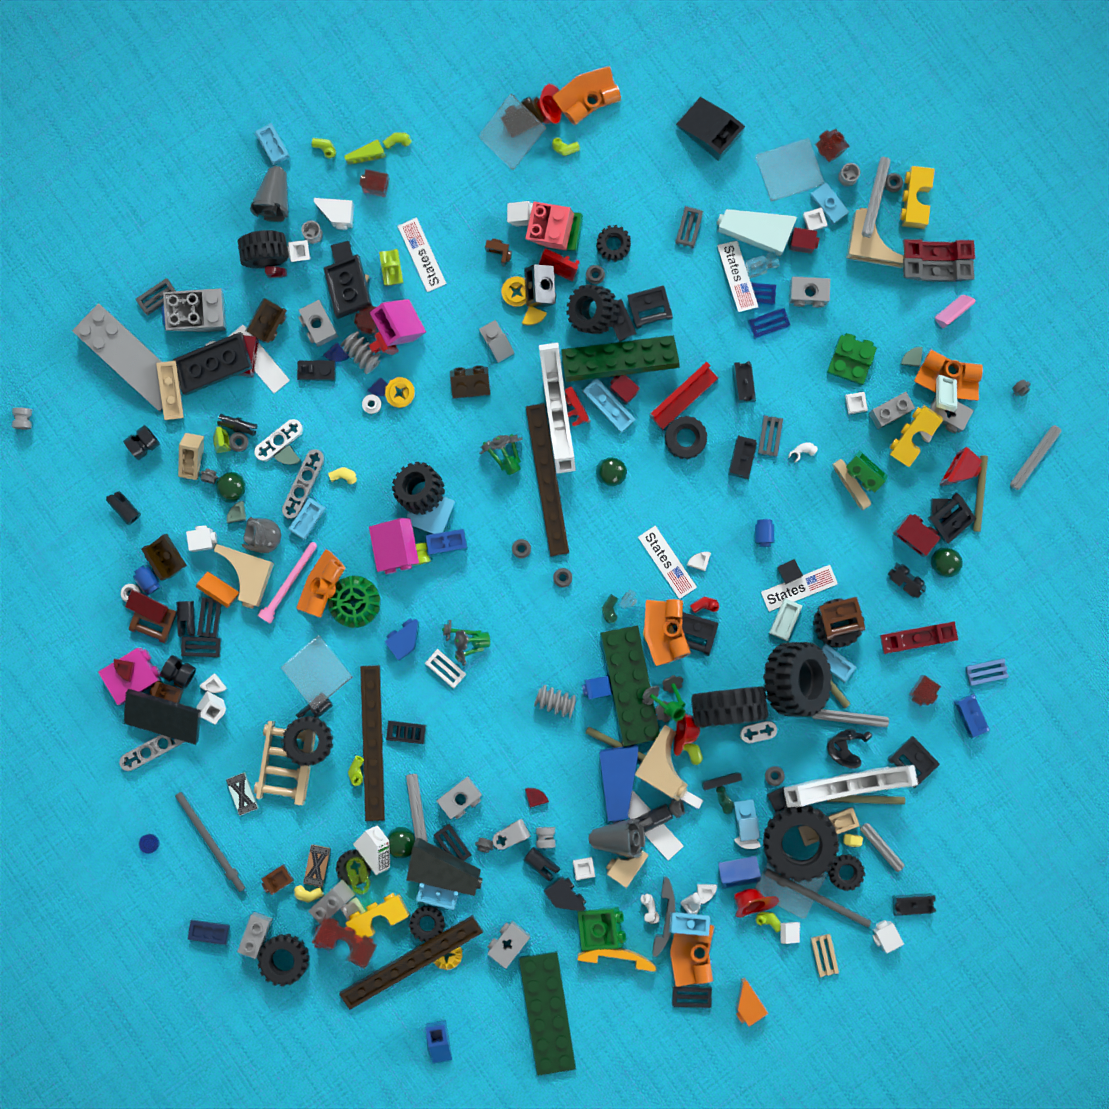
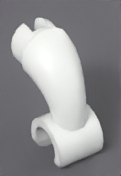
M802 443L789 453L788 458L794 453L797 455V460H795L797 462L800 459V453L808 452L813 456L818 448L812 443Z
M643 894L640 900L648 909V913L644 917L645 921L650 924L658 923L659 914L656 912L653 897L649 894Z

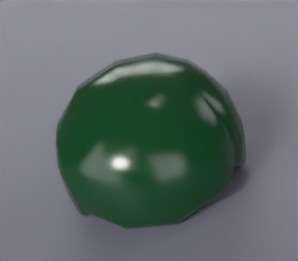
M610 457L601 460L597 465L596 475L601 483L608 486H616L626 479L627 468L621 460Z
M227 472L218 479L216 492L219 498L226 503L237 502L245 493L246 483L243 477L236 472Z
M940 548L931 557V566L939 575L953 577L960 572L963 561L960 554L954 549Z
M406 827L392 829L387 836L389 840V853L393 857L401 859L410 856L415 843L413 832Z

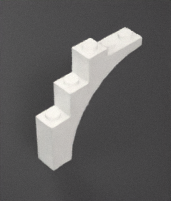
M558 343L539 345L556 473L576 471Z
M914 765L875 768L859 773L812 780L785 787L784 793L787 807H796L854 794L918 785Z

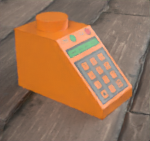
M746 978L741 979L736 1004L739 1012L736 1015L742 1024L746 1022L748 1026H751L766 1016L768 1012Z

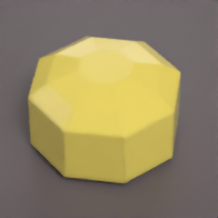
M844 835L843 843L849 847L862 846V836Z

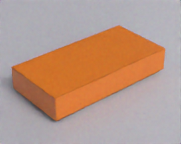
M208 571L196 584V588L227 608L239 595L237 590Z

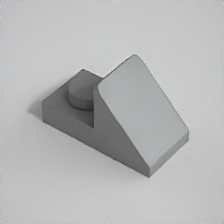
M496 320L479 329L498 363L515 354L505 333L503 334Z

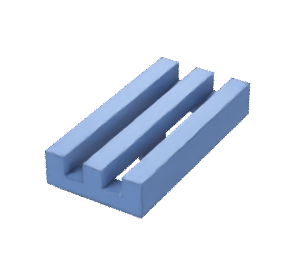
M1005 658L966 667L970 686L1009 677L1006 671ZM999 663L1001 666L999 668H994L981 672H971V670L982 668ZM1002 671V675L973 681V677Z

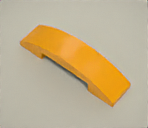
M623 948L586 950L578 953L577 957L578 961L597 963L598 955L636 961V969L656 971L655 964L646 957Z

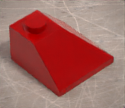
M968 447L963 448L957 452L939 485L946 486L968 480L973 476L976 477L982 468L979 466L982 460Z

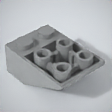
M221 288L163 292L166 331H226L224 293Z

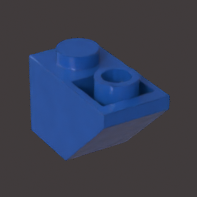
M410 618L402 624L403 628L398 632L394 630L386 636L388 638L385 641L386 645L399 661L415 650L419 621L417 619L412 620Z
M608 676L584 680L585 684L582 685L583 695L588 696V699L611 695Z
M446 1020L427 1023L425 1030L432 1062L438 1063L452 1060Z

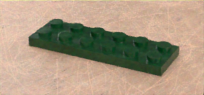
M674 335L561 349L566 382L680 368Z
M638 625L601 632L600 638L622 747L656 740L660 731L654 702L650 705L643 703V694L646 689L650 688V682Z
M554 951L519 957L537 1076L576 1070L558 952Z

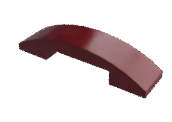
M903 240L904 258L946 262L975 259L974 240H956L954 242Z
M954 621L880 635L883 654L957 641L958 635Z

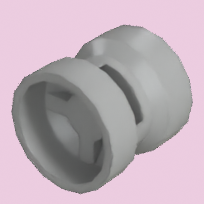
M854 163L844 165L839 173V182L847 187L854 185L860 176L859 167Z
M307 221L303 224L301 230L304 238L311 244L320 242L323 233L318 223Z
M13 408L12 415L15 420L12 421V428L31 429L32 423L29 419L32 416V409Z
M537 827V848L556 847L555 840L553 839L555 827Z

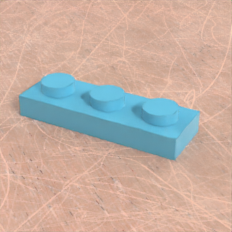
M597 378L583 390V393L621 433L636 420Z

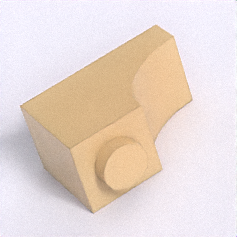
M185 433L179 444L178 477L198 479L201 458L204 453V436Z
M641 849L640 852L643 853L639 858L621 859L618 856L615 860L612 858L606 867L608 869L607 875L627 888L649 855Z

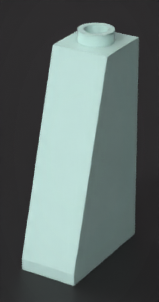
M726 209L725 214H720L717 225H719L718 232L781 257L797 217Z

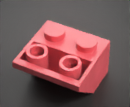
M533 202L525 239L548 248L567 250L574 217L572 209L565 206Z

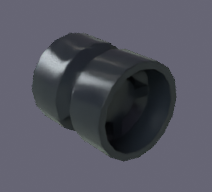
M146 425L136 431V435L131 434L123 441L137 460L146 456L147 450L152 451L160 445L158 439Z
M171 655L164 664L160 677L169 682L173 680L174 685L184 690L193 679L197 668L188 663L183 664L181 659Z

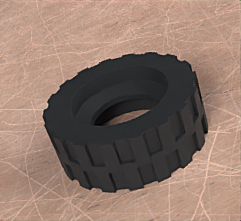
M681 416L673 420L665 433V445L668 451L673 456L679 457V459L687 460L696 457L703 451L707 443L708 435L705 430L706 428L695 417ZM687 428L694 432L695 442L693 445L683 447L677 442V433L681 429Z

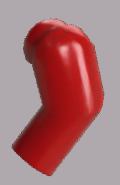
M706 596L690 605L694 613L703 608L716 612L720 607L717 600Z

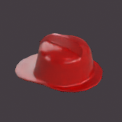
M553 84L544 86L541 96L536 102L545 118L544 124L551 122L557 124L560 122L562 115L561 109L553 99V96L560 90Z
M685 713V716L676 722L677 733L673 744L676 756L681 754L685 744L693 743L700 734V727L694 724L693 715Z
M746 889L736 893L734 896L738 907L736 917L738 918L769 910L779 903L778 897H764L756 889Z

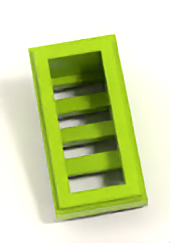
M375 140L346 154L344 157L347 164L350 165L381 159L386 156L379 140Z
M216 427L213 434L215 451L217 453L230 451L228 432L221 427Z

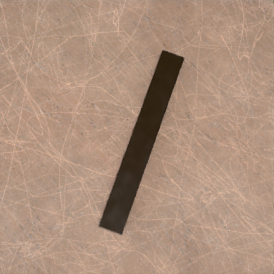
M545 404L526 406L550 556L569 554Z
M380 665L360 666L365 821L385 820Z
M471 915L340 991L339 995L349 1010L479 936L483 933V929L474 915Z

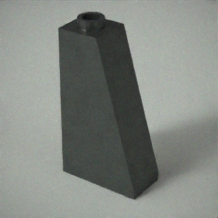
M416 837L406 880L475 896L476 889H481L483 878L479 877L481 870Z

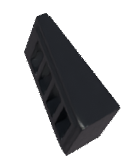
M388 721L386 740L425 744L427 725ZM393 725L397 726L396 737H392ZM401 726H405L403 738L400 737ZM409 727H412L411 738H407ZM416 728H420L419 739H415Z

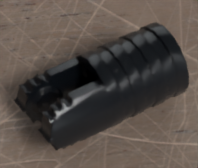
M120 491L106 497L108 504L127 525H131L141 516V513Z
M194 601L176 602L178 636L185 635V621H187V633L190 636H194Z
M322 692L299 711L296 716L298 718L303 717L311 710L314 714L312 717L319 718L333 704Z
M665 803L635 818L640 820L638 822H643L651 817L653 823L644 826V832L646 833L672 820L673 816Z
M534 847L530 849L523 859L526 864L548 881L553 879V875L544 866L555 873L560 870L559 866Z

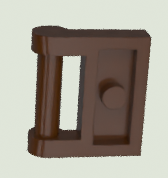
M857 597L818 606L827 640L854 631H865V624ZM854 617L856 619L854 624L831 629L830 623Z
M168 608L160 624L135 612L129 626V631L143 633L165 644L177 611ZM143 619L164 627L163 631L159 632L139 624V621Z

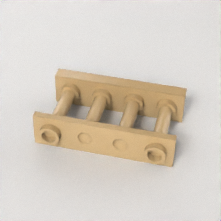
M268 721L263 731V736H266L259 782H256L254 787V793L257 794L256 798H263L264 793L282 795L295 799L294 804L304 805L311 766H300V769L297 768V770L268 766L270 754L285 757L287 755L282 748L271 747L273 735L284 737L283 732L286 729L275 728V721ZM303 730V732L299 733L297 739H301L304 742L303 749H300L302 752H313L316 737L314 731ZM273 774L293 777L295 780H298L297 788L288 789L265 785L266 775Z

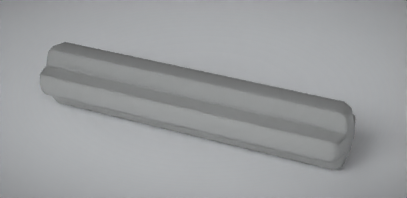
M865 823L860 828L862 833L895 871H901L905 866L871 825Z

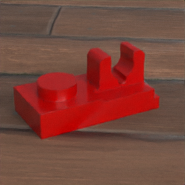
M545 248L539 265L554 266L555 274L573 282L579 261L576 260L574 263L569 260L570 256L563 258V256Z
M380 332L374 335L377 341L369 345L372 353H378L382 350L384 353L394 355L399 352L396 345H386Z
M571 386L565 389L567 394L565 399L568 405H573L575 408L568 413V417L573 415L579 416L572 425L576 427L582 423L591 422L574 388Z

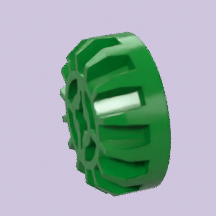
M348 576L338 580L335 584L336 590L334 595L328 598V609L334 619L350 628H359L371 623L379 613L381 598L376 586L361 576ZM350 588V593L346 595L345 599H340L342 593ZM353 588L360 589L365 596L361 597L359 594L354 593ZM353 597L357 600H363L356 603L355 607L352 604L345 603L351 601ZM363 604H366L363 611L356 614V610H359ZM341 607L353 610V615L347 614Z

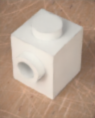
M529 201L508 203L507 222L516 227L528 225L533 204Z
M206 525L197 526L195 530L186 532L189 551L196 552L215 549V543H217L216 532L207 528Z
M208 691L197 705V709L201 710V717L215 725L226 711L224 700Z
M881 921L876 924V928L872 929L875 934L872 937L876 945H881L884 952L888 953L904 945L891 921Z

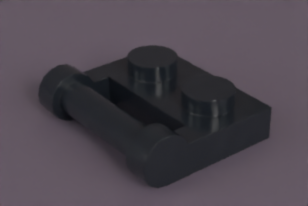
M664 285L627 295L636 329L641 328L642 325L663 319H673ZM664 307V312L642 318L639 317L641 312Z
M955 493L945 506L927 519L937 530L944 542L949 544L975 521L976 517L958 493ZM956 505L959 506V508H957L950 516H948L942 523H940L939 520L941 518H943Z
M683 612V633L707 640L706 645L686 640L689 649L703 652V655L709 656L719 623Z
M911 736L887 759L896 767L906 766L899 759L903 754L920 772L916 776L918 785L940 765L914 736Z

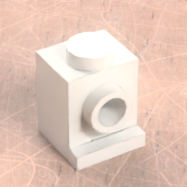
M307 240L288 242L287 251L290 262L310 260Z

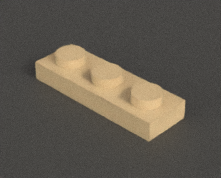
M176 361L158 362L156 366L164 420L184 418Z
M853 807L828 816L837 834L860 826ZM806 825L798 827L804 846L819 841L817 833L812 828Z

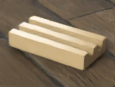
M825 934L812 937L811 942L819 977L839 973L831 935ZM824 939H827V943H828V948H829L830 957H831L832 966H833V969H831V970H830L829 961H828V957H827V953H826V948H825V944H824ZM816 941H820L826 971L822 970Z

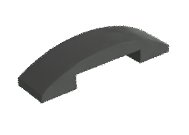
M904 258L903 274L906 279L918 281L950 282L974 280V261H922V259Z
M668 876L663 877L661 897L668 898L663 935L655 934L652 955L655 957L660 954L670 937V912L675 913V897Z

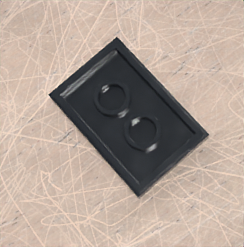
M358 254L323 268L337 319L373 306L362 262Z

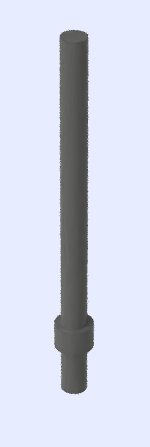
M180 792L175 795L225 870L228 880L233 882L239 892L244 890L246 887L238 877L239 873L235 868L231 867L183 793Z
M768 868L766 869L764 875L775 880L778 885L786 886L867 928L870 926L871 920L790 879L783 878V875L777 874Z

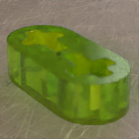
M360 857L351 858L347 862V872L352 889L357 894H364L370 888V880L365 863ZM353 861L361 864L358 868L359 874L356 873L355 869H351ZM358 877L361 878L362 882H366L364 890L356 887L359 883Z

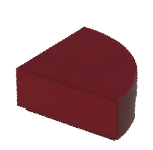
M265 267V274L268 278L287 276L285 268Z
M114 659V667L118 675L122 679L131 682L135 662Z
M525 788L530 807L549 802L547 796L542 791L536 788Z

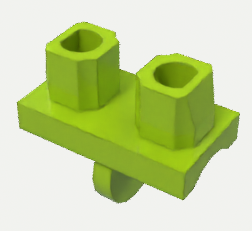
M398 249L379 252L384 285L402 284L403 276Z

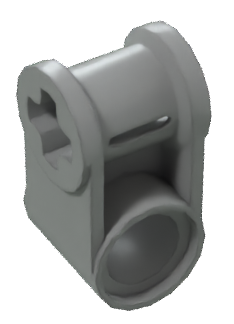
M520 819L497 832L493 837V844L498 849H506L529 838L531 835L523 819ZM499 835L502 837L506 836L507 838L503 846L501 843H496L498 840L497 836Z

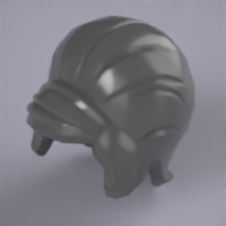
M250 517L247 520L243 538L248 545L242 544V547L259 553L272 552L280 543L281 530L272 520Z

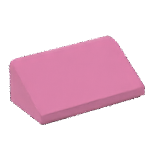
M961 295L935 316V320L942 328H945L970 308L976 300L969 296Z

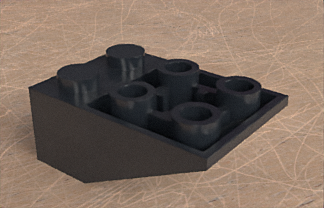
M702 97L698 98L676 124L678 128L718 161L738 140L745 129V126L731 114Z

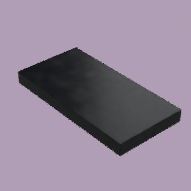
M241 332L173 359L176 361L177 374L184 395H189L253 369L245 339Z
M132 689L126 691L124 724L194 745L198 743L201 718L200 709Z

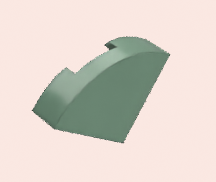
M923 347L909 350L902 358L900 365L920 367Z
M287 446L274 456L280 463L287 465L301 462L290 446Z
M244 501L236 503L230 509L227 515V523L247 520Z

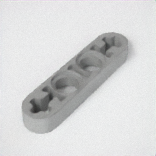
M316 449L309 451L282 508L284 516L289 519L297 517L309 496L325 460L321 451ZM319 454L320 461H316L313 465L317 468L316 471L311 467H306L307 464L312 465L313 460L311 456ZM307 470L313 473V477L309 481H305L302 478V474ZM297 488L304 489L305 494L302 498L295 497L294 492ZM291 498L298 502H301L300 505L296 503L294 506L296 513H291V515H288L289 511H287V508H291L294 503L290 501Z
M159 735L124 754L120 758V767L125 771L134 770L183 744L184 741L172 740L171 737ZM161 738L168 740L169 744L166 749H161L158 745ZM145 747L151 750L149 758H144L141 754L142 749ZM136 752L139 760H135L134 762H132V767L130 765L126 766V758L128 757L129 759H132L136 757V755L134 754Z

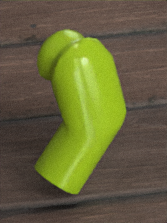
M312 138V147L321 148L327 158L335 157L336 149L330 140Z
M555 138L552 141L554 151L563 156L580 151L578 142L567 145L560 138Z

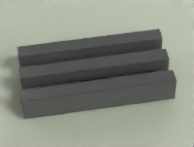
M685 206L675 244L694 248L703 214L702 210ZM687 212H691L685 238L682 240L680 238ZM696 213L698 214V218L693 233L692 241L689 242L688 238L693 223L694 215Z
M166 278L136 298V301L148 316L164 305V298L149 308L146 307L163 297V292H175L176 290ZM164 286H168L166 289L153 296L144 304L142 303L143 300H145L146 298H148Z
M764 415L758 454L777 457L783 418ZM767 421H771L767 449L765 451L763 446ZM775 422H777L778 425H777V432H776V438H775L774 451L771 452L770 450H771V444H772V437H773L774 425H775Z

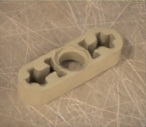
M839 459L833 463L832 466L859 508L864 510L871 505L869 498L857 480L849 475L845 462Z

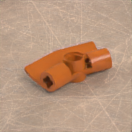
M607 66L578 75L553 96V99L573 125H577L591 112L597 110V108L620 102L621 95L618 86L614 84L611 67ZM594 98L596 104H589L587 99Z
M931 349L922 363L914 382L936 393V378L938 375L956 379L957 399L977 401L979 400V382L982 378L983 365L950 360ZM948 367H955L956 374H951L948 371Z
M326 549L308 575L297 605V609L318 617H322L327 600L334 595L336 590L335 584L346 569L342 562L329 550Z
M646 600L644 634L656 666L679 660L691 654L682 628V600ZM677 625V632L670 634L668 631L670 626Z
M710 924L709 936L674 933L670 954L676 987L713 982L709 950L714 925ZM700 947L705 950L703 958L695 956L694 950Z

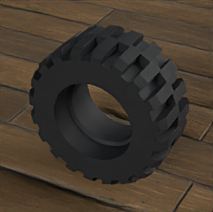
M787 642L777 646L769 654L768 662L764 666L765 674H763V679H765V685L763 686L767 693V700L771 702V707L780 715L788 717H811L816 715L825 707L826 701L830 697L829 692L832 690L831 666L827 662V656L814 643Z
M763 686L696 693L691 697L694 724L697 727L766 720L768 717L766 691Z
M810 805L786 806L784 810L777 811L775 816L768 821L767 828L764 830V852L768 863L777 874L783 875V878L788 880L794 879L795 882H801V880L810 882L812 878L817 877L819 879L825 871L828 872L831 869L832 863H835L837 859V852H839V839L831 820L821 810L814 809ZM806 825L817 833L819 848L814 856L806 860H794L784 852L782 847L783 836L791 827Z

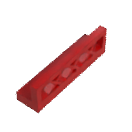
M705 362L651 412L650 418L662 430L718 379L711 371V365L708 362Z

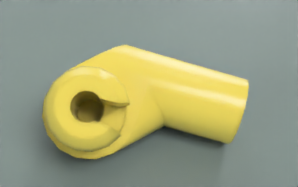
M345 467L328 473L331 482L340 478L347 480L348 484H354L357 481L356 473Z
M299 885L294 889L295 897L308 903L324 896L321 887L307 891L303 886Z

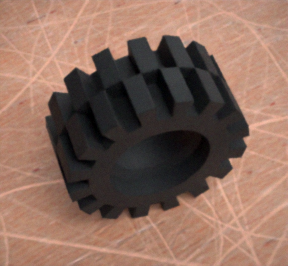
M610 225L607 226V229H602V232L598 235L597 249L603 259L606 258L609 262L611 260L617 262V260L621 261L623 257L628 255L631 247V238L627 230L624 231L623 227L620 226L618 228L617 225H614V227ZM611 237H617L621 241L620 248L610 250L606 245L607 240Z
M357 849L348 850L343 853L336 863L338 878L349 886L362 884L371 874L372 869ZM351 860H356L361 864V871L357 875H351L347 871V863Z
M841 854V856H836L837 859L835 863H832L831 869L828 872L830 881L841 890H855L864 881V866L860 860L852 855ZM844 865H850L854 870V874L849 880H843L839 875V870Z
M424 905L417 908L410 918V932L414 935L415 939L418 938L421 942L428 941L439 935L445 927V918L442 912L436 907H431L432 905ZM425 916L431 917L435 922L434 928L430 931L421 929V918Z

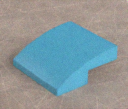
M418 488L416 494L421 492L423 489ZM443 497V500L438 502L439 506L437 508L433 507V511L430 513L426 511V514L422 515L419 512L416 515L409 512L407 518H411L412 526L432 534L442 533L455 501Z

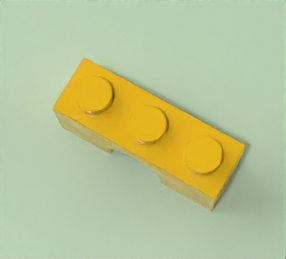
M912 166L908 172L906 171L904 183H907V187L902 195V201L905 204L904 209L902 208L900 212V220H903L902 226L925 229L928 225L930 206L919 203L916 194L918 192H929L932 189L935 169Z
M925 405L915 410L912 415L914 418L912 422L905 424L901 430L902 436L900 439H895L889 447L892 449L890 455L908 467L911 466L921 451L912 442L913 435L919 431H924L932 436L943 421L942 416Z
M394 893L387 895L383 898L384 902L380 904L374 902L366 907L367 911L362 914L357 911L348 916L350 920L346 922V925L356 944L375 934L372 926L373 917L383 915L388 919L390 925L409 917L410 913L400 893L394 895Z

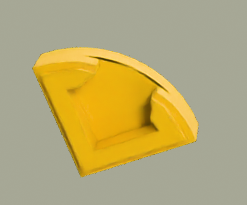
M529 306L522 324L528 326L537 324L546 317L547 313Z

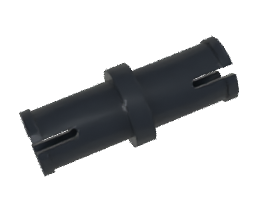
M220 414L218 419H221L217 421L218 426L233 429L234 432L238 433L240 431L255 436L257 432L252 430L258 428L257 424L243 421L242 418H233L224 414Z

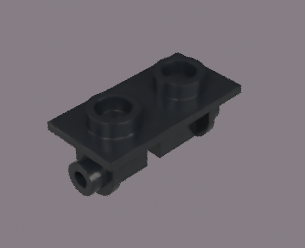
M896 562L894 569H891L887 574L890 576L889 579L899 587L903 582H906L907 584L903 587V590L913 598L916 597L918 599L922 594L920 590L926 591L924 580L918 576L914 577L910 573V569L904 564L900 565Z

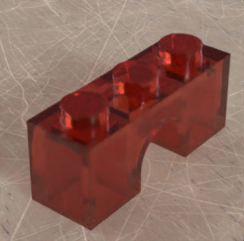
M328 917V919L324 918L321 920L311 942L329 951L336 940H343L349 946V954L346 960L361 968L367 967L377 946L373 943L374 940L365 935L361 937L355 934L356 931L346 926L343 928L339 926V922Z

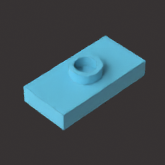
M272 123L255 131L273 166L290 157Z
M827 183L810 195L817 205L822 208L833 225L849 213Z
M309 497L288 530L306 540L326 508Z
M824 644L821 649L828 658L827 662L831 666L830 672L845 683L856 669V666L830 646Z

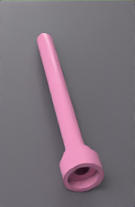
M315 542L309 544L269 606L265 607L264 610L261 609L258 614L260 618L271 624L275 618L273 617L275 609L317 548Z

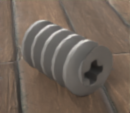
M357 331L348 336L340 347H343L344 352H349L348 356L350 358L354 357V362L359 363L361 369L365 368L364 372L368 374L381 362L378 360L380 354L373 355L371 349H367L370 343L368 342L363 345L362 343L365 338L358 339L359 332Z
M543 685L539 689L534 707L538 703H540V709L547 705L548 712L552 708H554V714H558L562 710V717L569 713L570 719L576 704V696L573 695L569 699L566 692L562 697L561 690L554 694L553 687L547 691V685Z

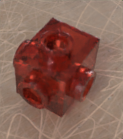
M837 129L823 132L819 136L820 140L815 144L819 153L828 162L837 159L850 147L845 141L843 134L837 131Z

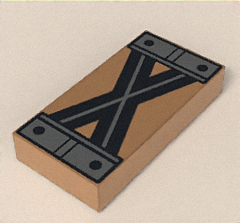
M311 845L303 883L323 887L331 848Z

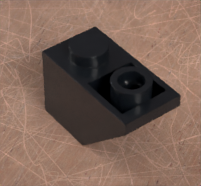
M563 875L544 889V893L556 908L584 911L586 909L584 905L586 900L580 893L576 894L574 892V884L569 878L565 879Z

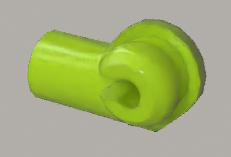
M395 132L382 141L387 149L396 143H402L406 147L411 144V139L407 133Z
M693 743L685 744L683 750L689 753L691 762L694 765H699L703 759L699 746Z
M355 756L348 770L349 778L354 786H359L363 781L360 767L364 759L360 756Z
M760 912L757 914L756 923L758 925L769 924L776 933L781 931V922L774 913Z

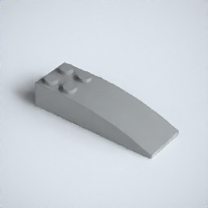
M98 303L72 331L157 410L161 411L163 407L156 363L162 361Z

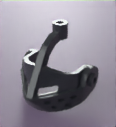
M854 729L841 731L827 739L828 753L838 764L852 769L861 766V759L850 752L846 740L862 739L864 742H867L872 738V734L868 731L864 734L857 733ZM834 743L839 746L840 751L834 746Z

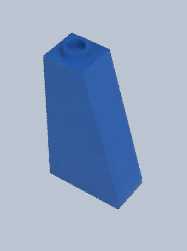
M638 745L599 750L608 821H612L613 824L628 819L638 757Z

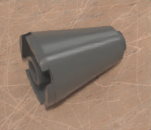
M274 166L268 169L250 206L251 213L256 217L262 215L264 220L271 222H282L285 217L286 219L288 218L287 173L283 168Z
M632 818L596 828L589 835V843L594 849L630 858H639L643 853L640 852V849L645 846L644 827L639 825V819Z

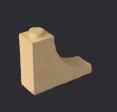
M860 208L856 210L853 214L846 258L902 268L904 255L892 251L883 243L878 235L876 225H874L870 238L862 236L861 233L867 209Z
M216 544L214 552L227 558L238 574L240 582L238 600L243 601V606L252 609L254 605L259 607L274 563Z
M664 725L635 775L678 801L686 794L688 784L677 775L671 761V746L677 732Z

